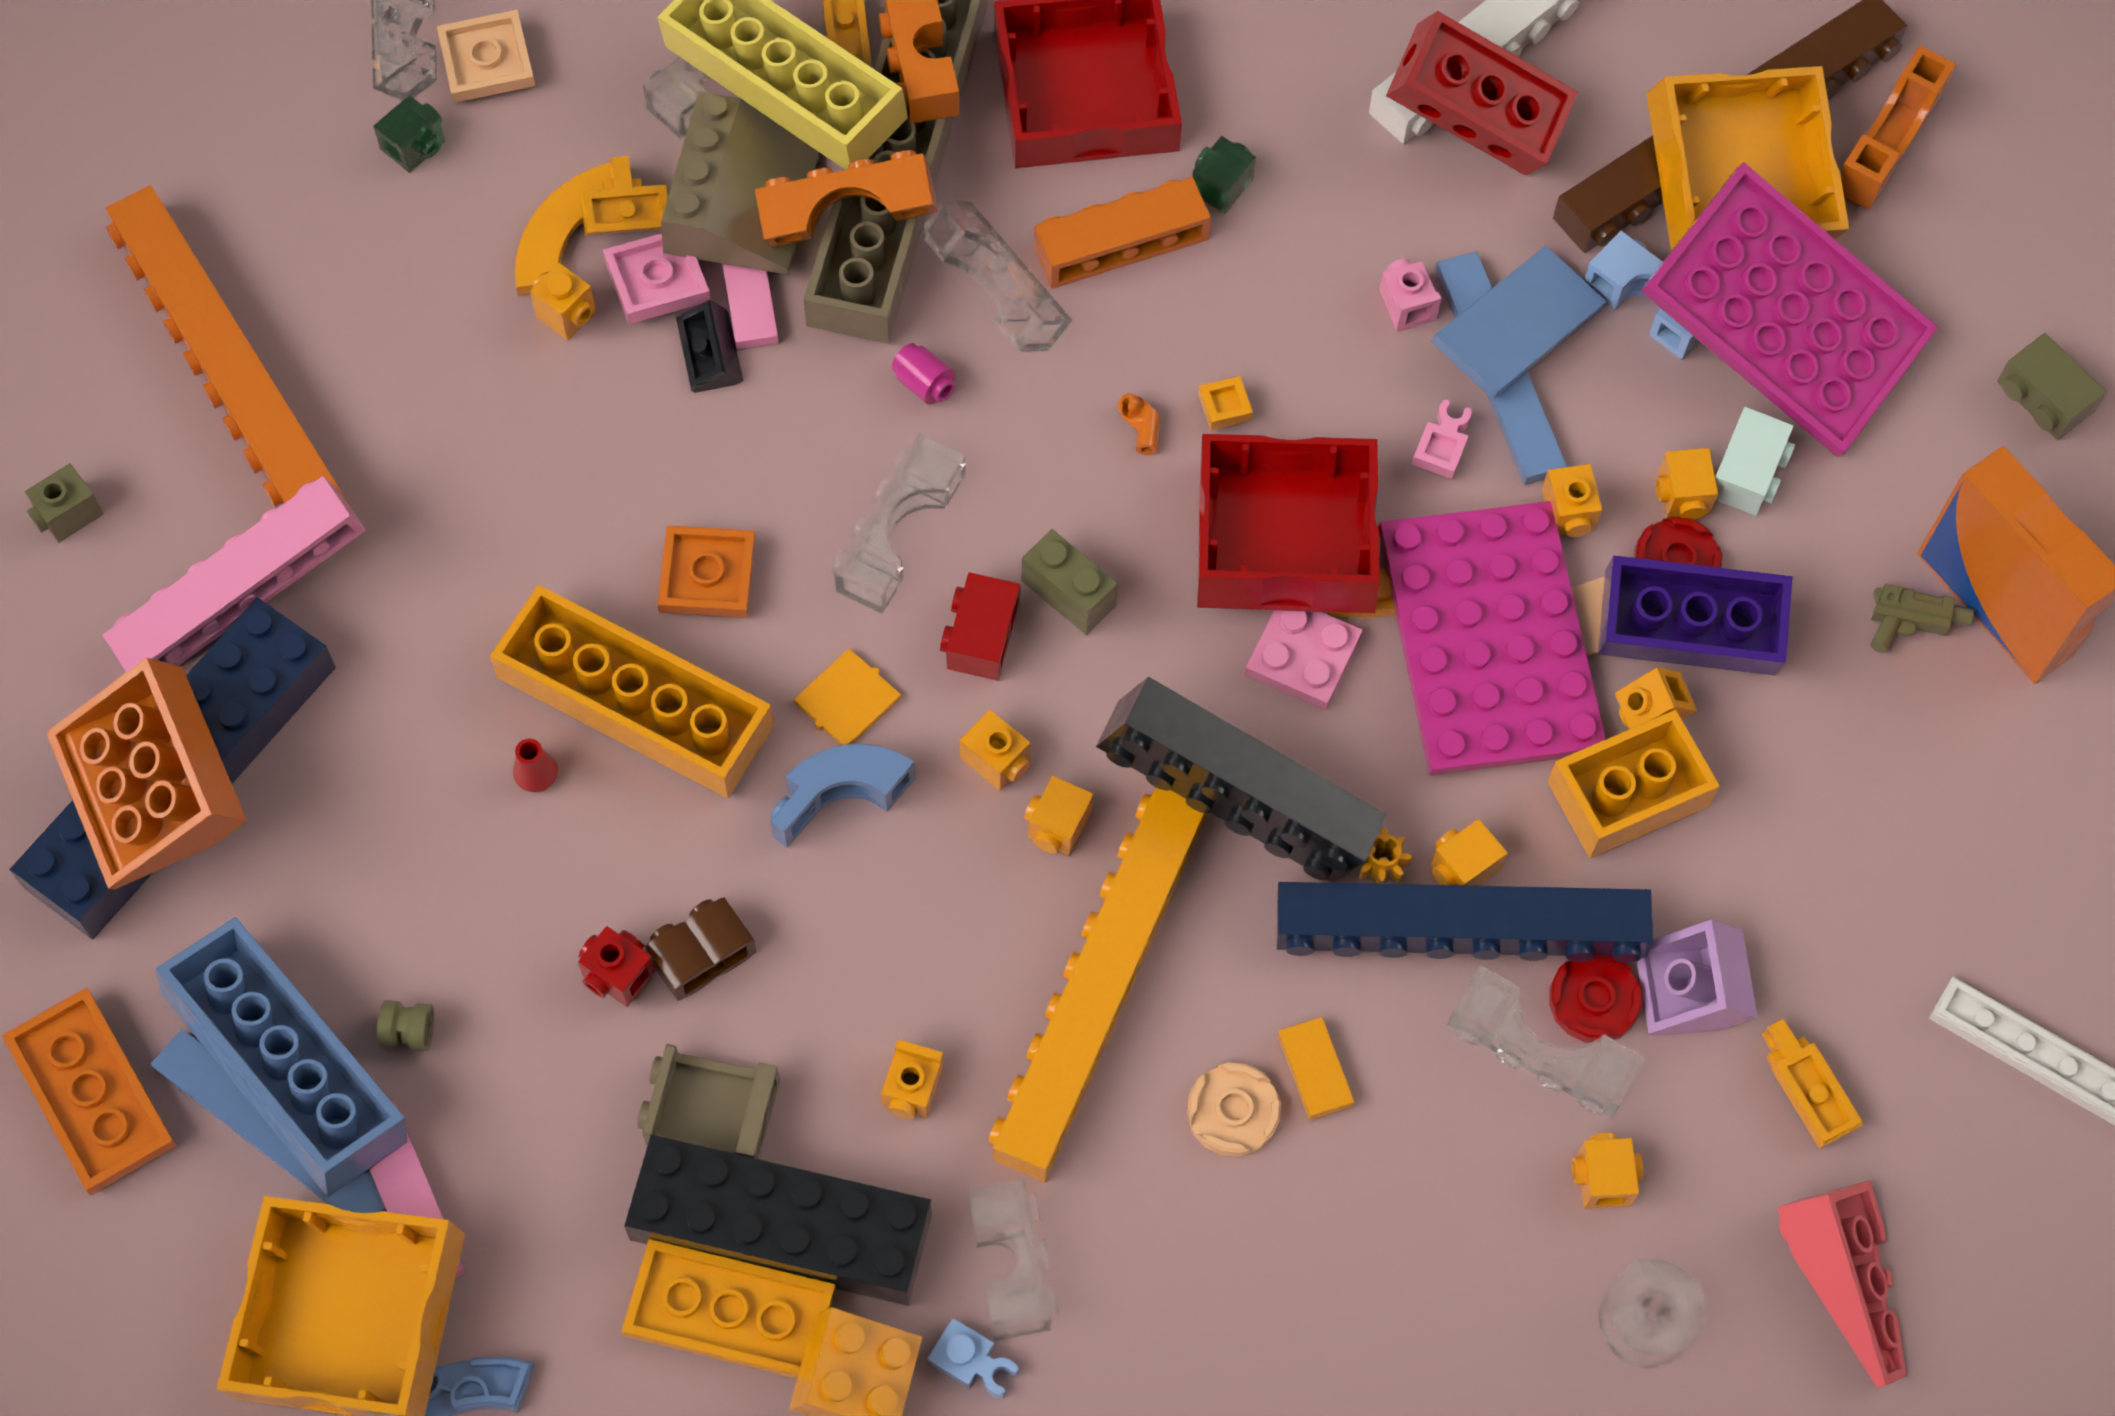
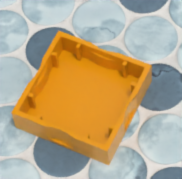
M1822 66L1772 69L1751 75L1712 73L1666 76L1646 93L1671 251L1733 171L1743 162L1834 239L1849 230L1840 170L1836 164L1831 144L1832 122Z
M264 1196L247 1262L248 1273L245 1294L241 1306L233 1319L217 1390L238 1401L336 1415L425 1416L465 1233L450 1220L385 1211L355 1213L333 1207L330 1204Z

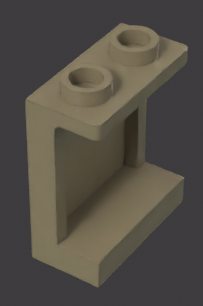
M666 1044L663 1057L656 1056L653 1061L650 1084H654L655 1087L651 1101L644 1100L641 1105L637 1128L643 1129L642 1134L646 1145H648L650 1135L652 1134L760 1159L780 1082L778 1068L775 1065L759 1062L757 1070L708 1060L681 1054L677 1051L675 1045Z

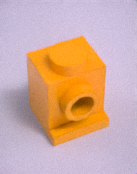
M900 1039L897 1040L895 1053L881 1091V1103L883 1106L888 1107V1112L904 1119H914L915 1115L927 1118L944 1067L943 1052ZM907 1074L919 1078V1081L914 1085H906L903 1083L902 1077Z

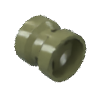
M384 1000L377 1022L378 1046L394 1048L401 1043L408 1045L411 1050L428 1051L434 1029L433 1005L417 1003L413 1007H404L400 1001Z

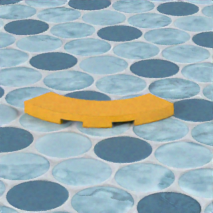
M608 163L591 168L565 182L551 193L535 211L523 232L517 250L515 281L518 295L530 294L535 280L542 273L549 272L558 262L561 263L568 246V239L581 223L584 224L580 194L582 191L602 189V181L610 180Z

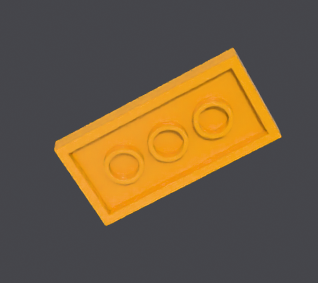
M648 1239L621 1333L624 1337L797 1379L814 1315L831 1308L836 1285Z

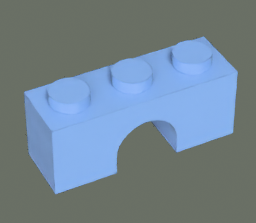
M1620 231L1589 262L1584 281L1607 301L1606 303L1616 309L1629 297H1647L1640 290L1663 261L1649 252L1648 248L1641 241L1632 239L1623 231ZM1659 307L1660 310L1655 315L1649 335L1682 360L1700 341Z

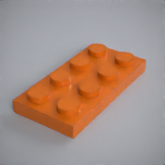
M87 987L1 1035L82 1185L90 1196L177 1146L95 998Z

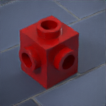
M607 925L598 936L594 934L589 937L579 952L580 960L578 964L584 977L582 983L597 996L605 998L609 994L626 1007L631 1004L656 970L652 956L642 950L644 944L637 937L626 930L617 933Z

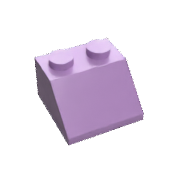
M1711 919L1654 939L1648 957H1641L1637 961L1648 1033L1651 1035L1719 1031L1758 1018L1742 929Z

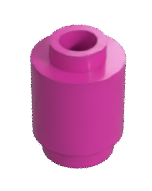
M909 343L894 357L891 367L896 373L897 380L926 404L931 405L936 402H943L954 391L955 371L925 346Z

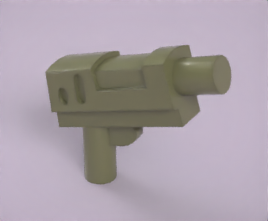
M1885 584L1883 588H1876L1873 592L1876 605L1871 620L1881 622L1870 646L1877 652L1886 653L1895 635L1909 637L1916 630L1946 636L1950 630L1951 622L1970 626L1973 620L1974 609L1954 605L1955 598L1942 596L1940 598L1916 593L1914 589Z

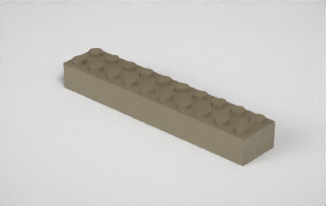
M937 0L943 24V46L928 48L919 53L931 59L951 56L959 88V101L989 0ZM890 38L882 40L874 70L892 82L898 83L900 82L898 72L891 73L889 69L887 48H891L892 44ZM955 116L910 124L908 117L868 159L874 160L875 164L891 160L890 156L900 151L914 150L916 155L923 153L929 163L934 188ZM850 196L833 203L804 297L806 326L889 344L926 215L896 221L883 204L864 196Z

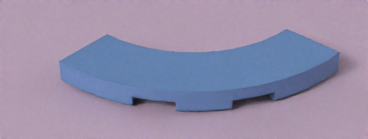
M475 1357L470 1358L471 1360L436 1367L425 1416H455L480 1409H500L519 1413L535 1365L533 1362L515 1358Z

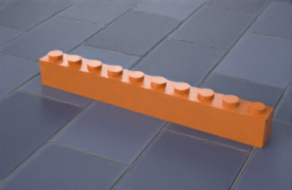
M149 185L105 207L112 223L105 228L117 250L123 247L127 249L130 255L125 257L124 260L136 281L144 278L149 285L148 288L144 289V293L155 312L157 313L162 309L165 311L168 319L164 320L163 324L175 344L181 341L184 342L188 351L182 354L194 376L203 373L208 383L202 385L213 407L216 409L222 405L228 415L223 417L222 420L234 441L240 438L244 440L248 448L243 450L242 453L254 474L262 471L268 481L262 485L274 507L286 503L297 494L303 485L316 481L322 476L339 490L344 497L153 187Z

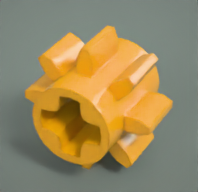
M1383 827L1381 834L1377 835L1370 853L1363 863L1359 878L1365 879L1368 877L1376 881V884H1383L1384 881L1392 878L1395 882L1400 883L1403 877V871L1400 867L1409 866L1412 855L1402 853L1405 837L1402 836L1396 839L1388 834L1387 828ZM1374 855H1376L1378 858H1381V859L1376 860V859L1374 858Z

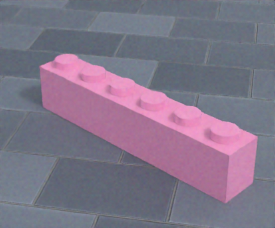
M322 476L316 481L303 485L297 494L282 506L267 511L260 521L246 532L228 539L223 548L207 560H202L192 565L188 569L187 574L171 586L163 587L151 596L150 601L135 612L120 617L113 627L102 636L126 672L146 657L179 666L225 633L257 597L265 603L366 530L339 490Z

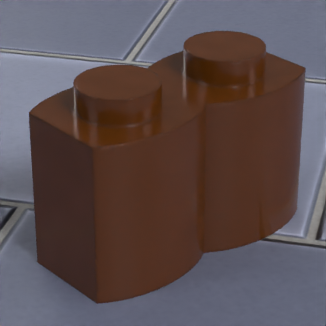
M725 897L714 902L708 899L699 903L690 911V917L685 922L675 926L673 924H666L660 927L650 936V942L645 946L647 953L652 956L655 969L677 1001L699 991L717 976L736 968L756 953L754 938Z

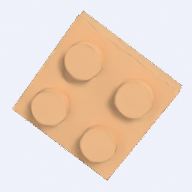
M518 9L436 26L454 103L535 86Z

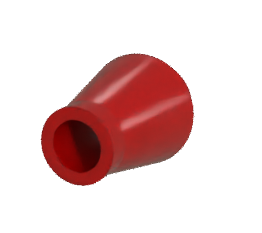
M528 738L520 741L515 748L514 781L521 789L528 792H541L548 789L555 782L558 775L556 760L542 748L537 740Z

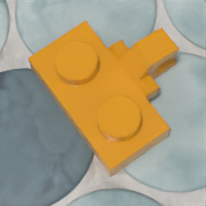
M629 156L611 157V161H608L610 180L602 181L601 190L582 191L580 194L585 236L661 230V219L668 198L666 184L642 186L641 178H631Z

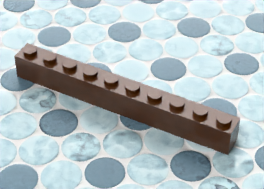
M1861 0L1747 75L1772 69L1822 66L1827 98L1829 100L1846 82L1850 80L1856 82L1864 77L1872 65L1880 60L1887 62L1892 59L1902 48L1900 42L1908 25L1883 0ZM1653 135L1559 196L1553 219L1584 254L1597 245L1600 247L1606 246L1621 229L1629 224L1632 226L1640 224L1648 217L1652 209L1663 203Z

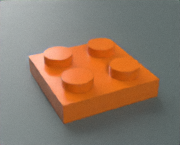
M667 525L657 604L659 613L748 618L756 542L755 531Z

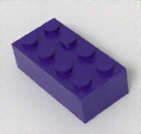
M1613 555L1605 569L1598 655L1776 675L1786 663L1793 576Z

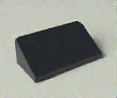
M708 300L676 317L691 391L697 393L733 386L743 382L729 313L724 307L712 300Z

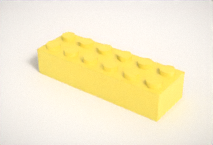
M674 0L657 16L666 48L845 170L849 169V164L854 161L868 159L908 118L903 89L771 0Z

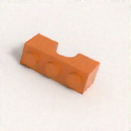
M885 0V13H879L880 30L883 39L890 38L892 47L887 48L889 69L891 73L898 72L900 82L895 84L903 89L910 124L960 115L959 88L951 56L931 59L919 54L925 49L943 46V24L938 1Z

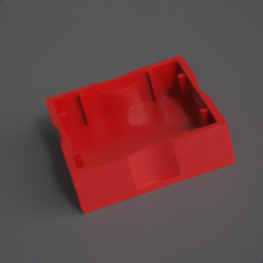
M1160 0L994 1V34L1015 169L1180 151L1182 120L1174 75L1165 53L1166 29Z
M1202 434L1197 608L1375 614L1380 584L1379 530L1375 520L1378 495V439L1313 437L1287 440L1264 435Z

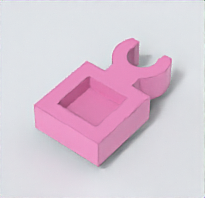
M1445 399L1439 406L1437 414L1438 425L1427 422L1414 454L1412 465L1453 479L1469 437L1461 432L1468 427L1472 411L1471 408L1466 407L1462 417L1457 419L1451 418L1447 414L1450 401Z

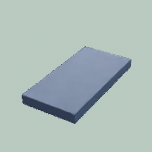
M1545 245L1438 331L1432 343L1494 400L1604 308L1607 301Z

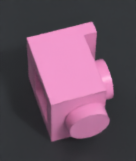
M1399 259L1392 262L1386 268V271L1382 272L1379 291L1396 331L1436 321L1441 296L1439 292H1435L1423 261L1411 264L1409 259Z

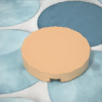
M1227 1062L1217 1065V1068L1211 1069L1197 1078L1189 1093L1187 1119L1192 1134L1205 1148L1221 1156L1242 1157L1258 1152L1271 1141L1280 1122L1281 1101L1278 1092L1276 1093L1271 1080L1262 1071L1248 1064Z

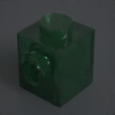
M410 94L373 126L380 150L408 173L426 158L433 157L445 142L441 128L442 118L439 113L428 103L422 105Z
M1221 135L1212 148L1206 146L1201 151L1195 162L1192 177L1203 201L1226 214L1254 178L1256 156L1251 154L1247 147L1237 142L1233 143Z

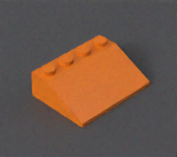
M146 657L46 732L108 889L115 890L216 845L247 822L183 667Z

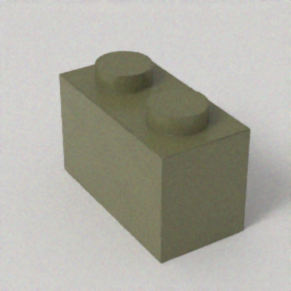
M2043 333L2012 357L1997 380L2003 387L2006 395L2012 400L2018 401L2033 416L2037 425L2043 430L2049 431L2057 440L2061 439L2090 416L2107 392L2046 333Z
M1053 529L1022 557L1021 581L1085 635L1116 607L1118 583Z

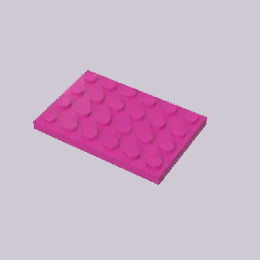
M1744 162L1733 171L1640 290L1836 457L1846 452L1938 329V326Z
M1551 501L1380 522L1378 527L1387 576L1391 586V595L1429 776L1562 759L1606 740Z

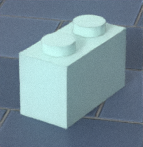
M1744 407L1715 476L1718 490L1716 501L1754 516L1757 515L1763 501L1771 504L1781 479L1773 477L1777 466L1786 468L1795 444L1788 442L1793 425Z

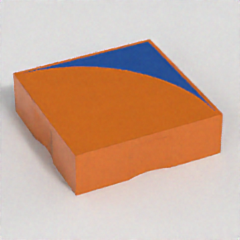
M2004 446L1961 475L1917 552L1921 560L1964 607L1974 609L1973 617L2034 684L2075 655L2093 630V624L2097 615L2106 610L2115 599V565L2084 531L2078 528L2058 508L2045 489Z

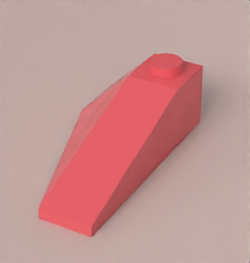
M1871 1181L1859 1182L1778 1206L1780 1231L1783 1238L1789 1244L1792 1256L1877 1387L1886 1386L1906 1377L1899 1321L1895 1313L1888 1310L1887 1306L1888 1287L1893 1286L1891 1270L1882 1269L1878 1244L1886 1243L1887 1241L1883 1220Z

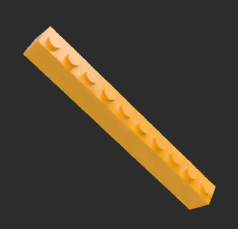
M1155 787L1152 796L1144 793L1135 814V819L1140 820L1135 834L1127 832L1123 838L1117 854V858L1122 859V863L1117 874L1109 871L1099 894V897L1105 899L1099 913L1091 911L1081 934V937L1087 939L1080 954L1072 952L1063 973V977L1069 979L1062 994L1054 992L1044 1017L1050 1020L1044 1035L1035 1034L1026 1055V1059L1032 1061L1025 1077L1019 1074L1016 1076L1007 1097V1101L1013 1103L1006 1119L1000 1116L997 1118L988 1139V1143L994 1145L993 1161L1042 1182H1046L1209 814L1192 809L1187 805L1184 797L1171 790L1165 791Z

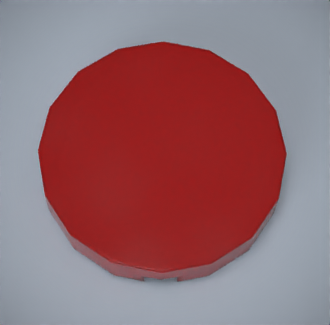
M1673 516L1663 518L1662 522H1657L1654 525L1652 523L1644 529L1635 545L1633 558L1722 568L1723 554L1720 546L1718 545L1717 547L1715 540L1712 538L1713 534L1706 526L1690 518Z
M1594 956V959L1585 962L1569 960L1558 968L1549 987V1007L1555 1021L1568 1035L1585 1043L1604 1044L1620 1039L1634 1026L1642 1009V987L1639 980L1636 981L1635 976L1630 972L1631 968L1626 963L1614 961L1612 956Z

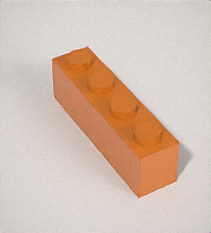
M1193 177L1180 181L1169 180L1160 187L1141 193L1131 192L1119 200L1102 205L1092 204L1086 206L1080 212L1063 217L1053 216L1045 219L1041 224L1034 225V250L1050 288L1053 289L1209 240L1211 216Z

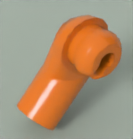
M1133 393L1124 394L1119 399L1117 407L1123 419L1137 431L1136 451L1143 455L1157 453L1160 426L1158 412L1143 398Z

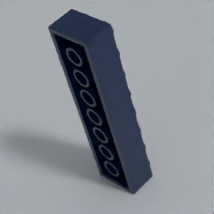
M258 597L186 675L231 784L234 783L336 668L325 644ZM73 800L9 869L27 892L92 940L151 876L149 874L115 890L108 889Z

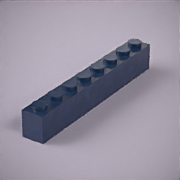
M1278 882L1276 950H1286L1288 954L1295 956L1311 955L1314 951H1333V954L1341 957H1353L1361 952H1379L1381 956L1388 958L1403 957L1407 953H1426L1428 957L1435 959L1450 958L1454 954H1473L1474 958L1481 960H1492L1499 958L1501 955H1519L1521 959L1528 961L1543 960L1548 956H1566L1568 960L1574 962L1590 961L1594 959V956H1612L1614 961L1631 963L1639 961L1641 957L1647 958L1653 944L1651 889Z

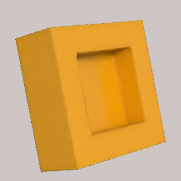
M1241 376L1199 386L1198 395L1210 431L1252 421L1253 411Z

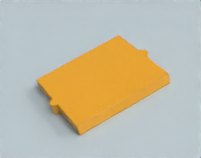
M848 648L794 698V703L815 721L817 730L826 731L842 746L853 744L902 697L897 690L880 676V670L877 667L871 668Z

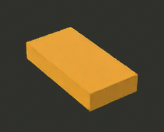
M1319 1017L1278 1030L1277 1037L1308 1120L1311 1121L1352 1108L1355 1102L1323 1018Z

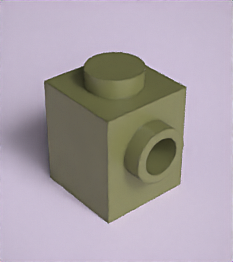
M71 463L24 491L33 506L26 511L41 533L49 529L58 543L104 515L94 494Z

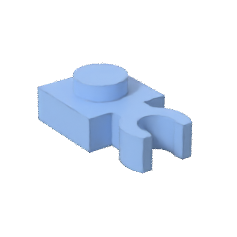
M952 1318L927 1358L929 1365L968 1389L974 1379L978 1377L983 1381L986 1391L991 1396L1003 1399L1005 1389L993 1381V1376L999 1371H1006L1014 1377L1019 1373L1018 1366L1012 1360L1007 1358L992 1359L989 1357L994 1348V1343Z

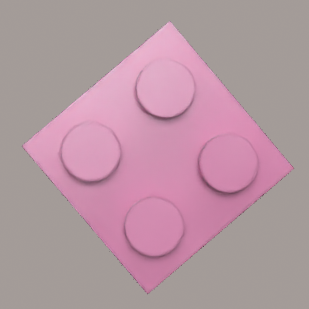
M662 233L603 249L604 261L628 324L700 305L711 300L710 291L697 258L687 255L686 257L664 254Z
M1274 610L1246 666L1245 675L1326 710L1361 639L1363 630L1323 612Z

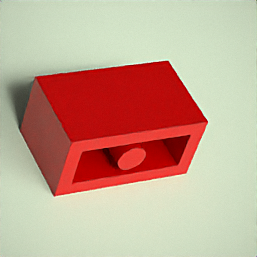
M968 572L965 586H957L953 596L951 612L957 613L953 627L945 626L941 639L940 651L946 652L948 670L999 681L1020 605L1019 583Z

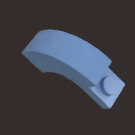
M867 744L836 746L810 756L785 776L787 791L791 798L788 796L783 797L771 813L773 838L788 848L822 808L841 799H864L888 812L915 780L914 761L894 750Z

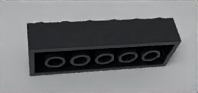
M1149 676L1118 701L1096 745L1098 749L1107 753V758L1114 764L1137 770L1144 774L1146 780L1154 787L1177 793L1186 799L1185 802L1192 809L1217 816L1225 821V826L1232 832L1243 836L1250 835L1264 843V848L1269 853L1280 858H1290L1304 866L1303 870L1306 874L1321 881L1328 880L1331 882L1364 863L1387 815Z
M651 1134L624 1227L630 1241L647 1244L648 1239L832 1283L836 1285L838 1290L909 1306L932 1217L931 1199Z

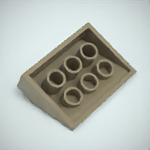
M698 92L661 219L663 253L686 257V255L694 256L699 260L788 275L797 242L771 247L764 240L755 189L766 187L765 182L774 178L789 177L791 181L807 178L808 172L816 170L820 152L740 98Z

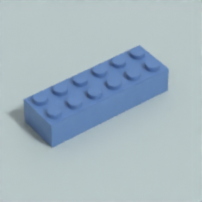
M236 917L155 968L161 995L327 1197L407 1143L405 1117Z

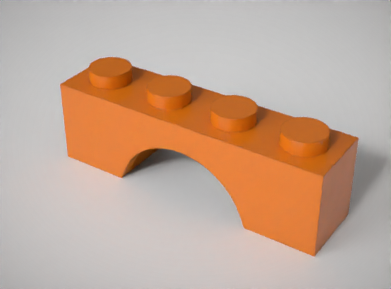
M1921 45L1918 46L1901 73L1875 122L1866 135L1862 134L1841 169L1840 176L1845 198L1868 210L1871 209L1944 93L1956 63Z
M906 150L892 154L889 161L875 164L872 159L854 161L849 164V169L832 172L831 168H821L808 172L807 178L791 181L789 177L770 179L765 182L766 187L755 189L764 240L771 247H777L813 239L817 222L823 212L836 201L850 196H864L880 202L890 211L896 221L937 213L938 209L929 163L923 153L916 155V151Z

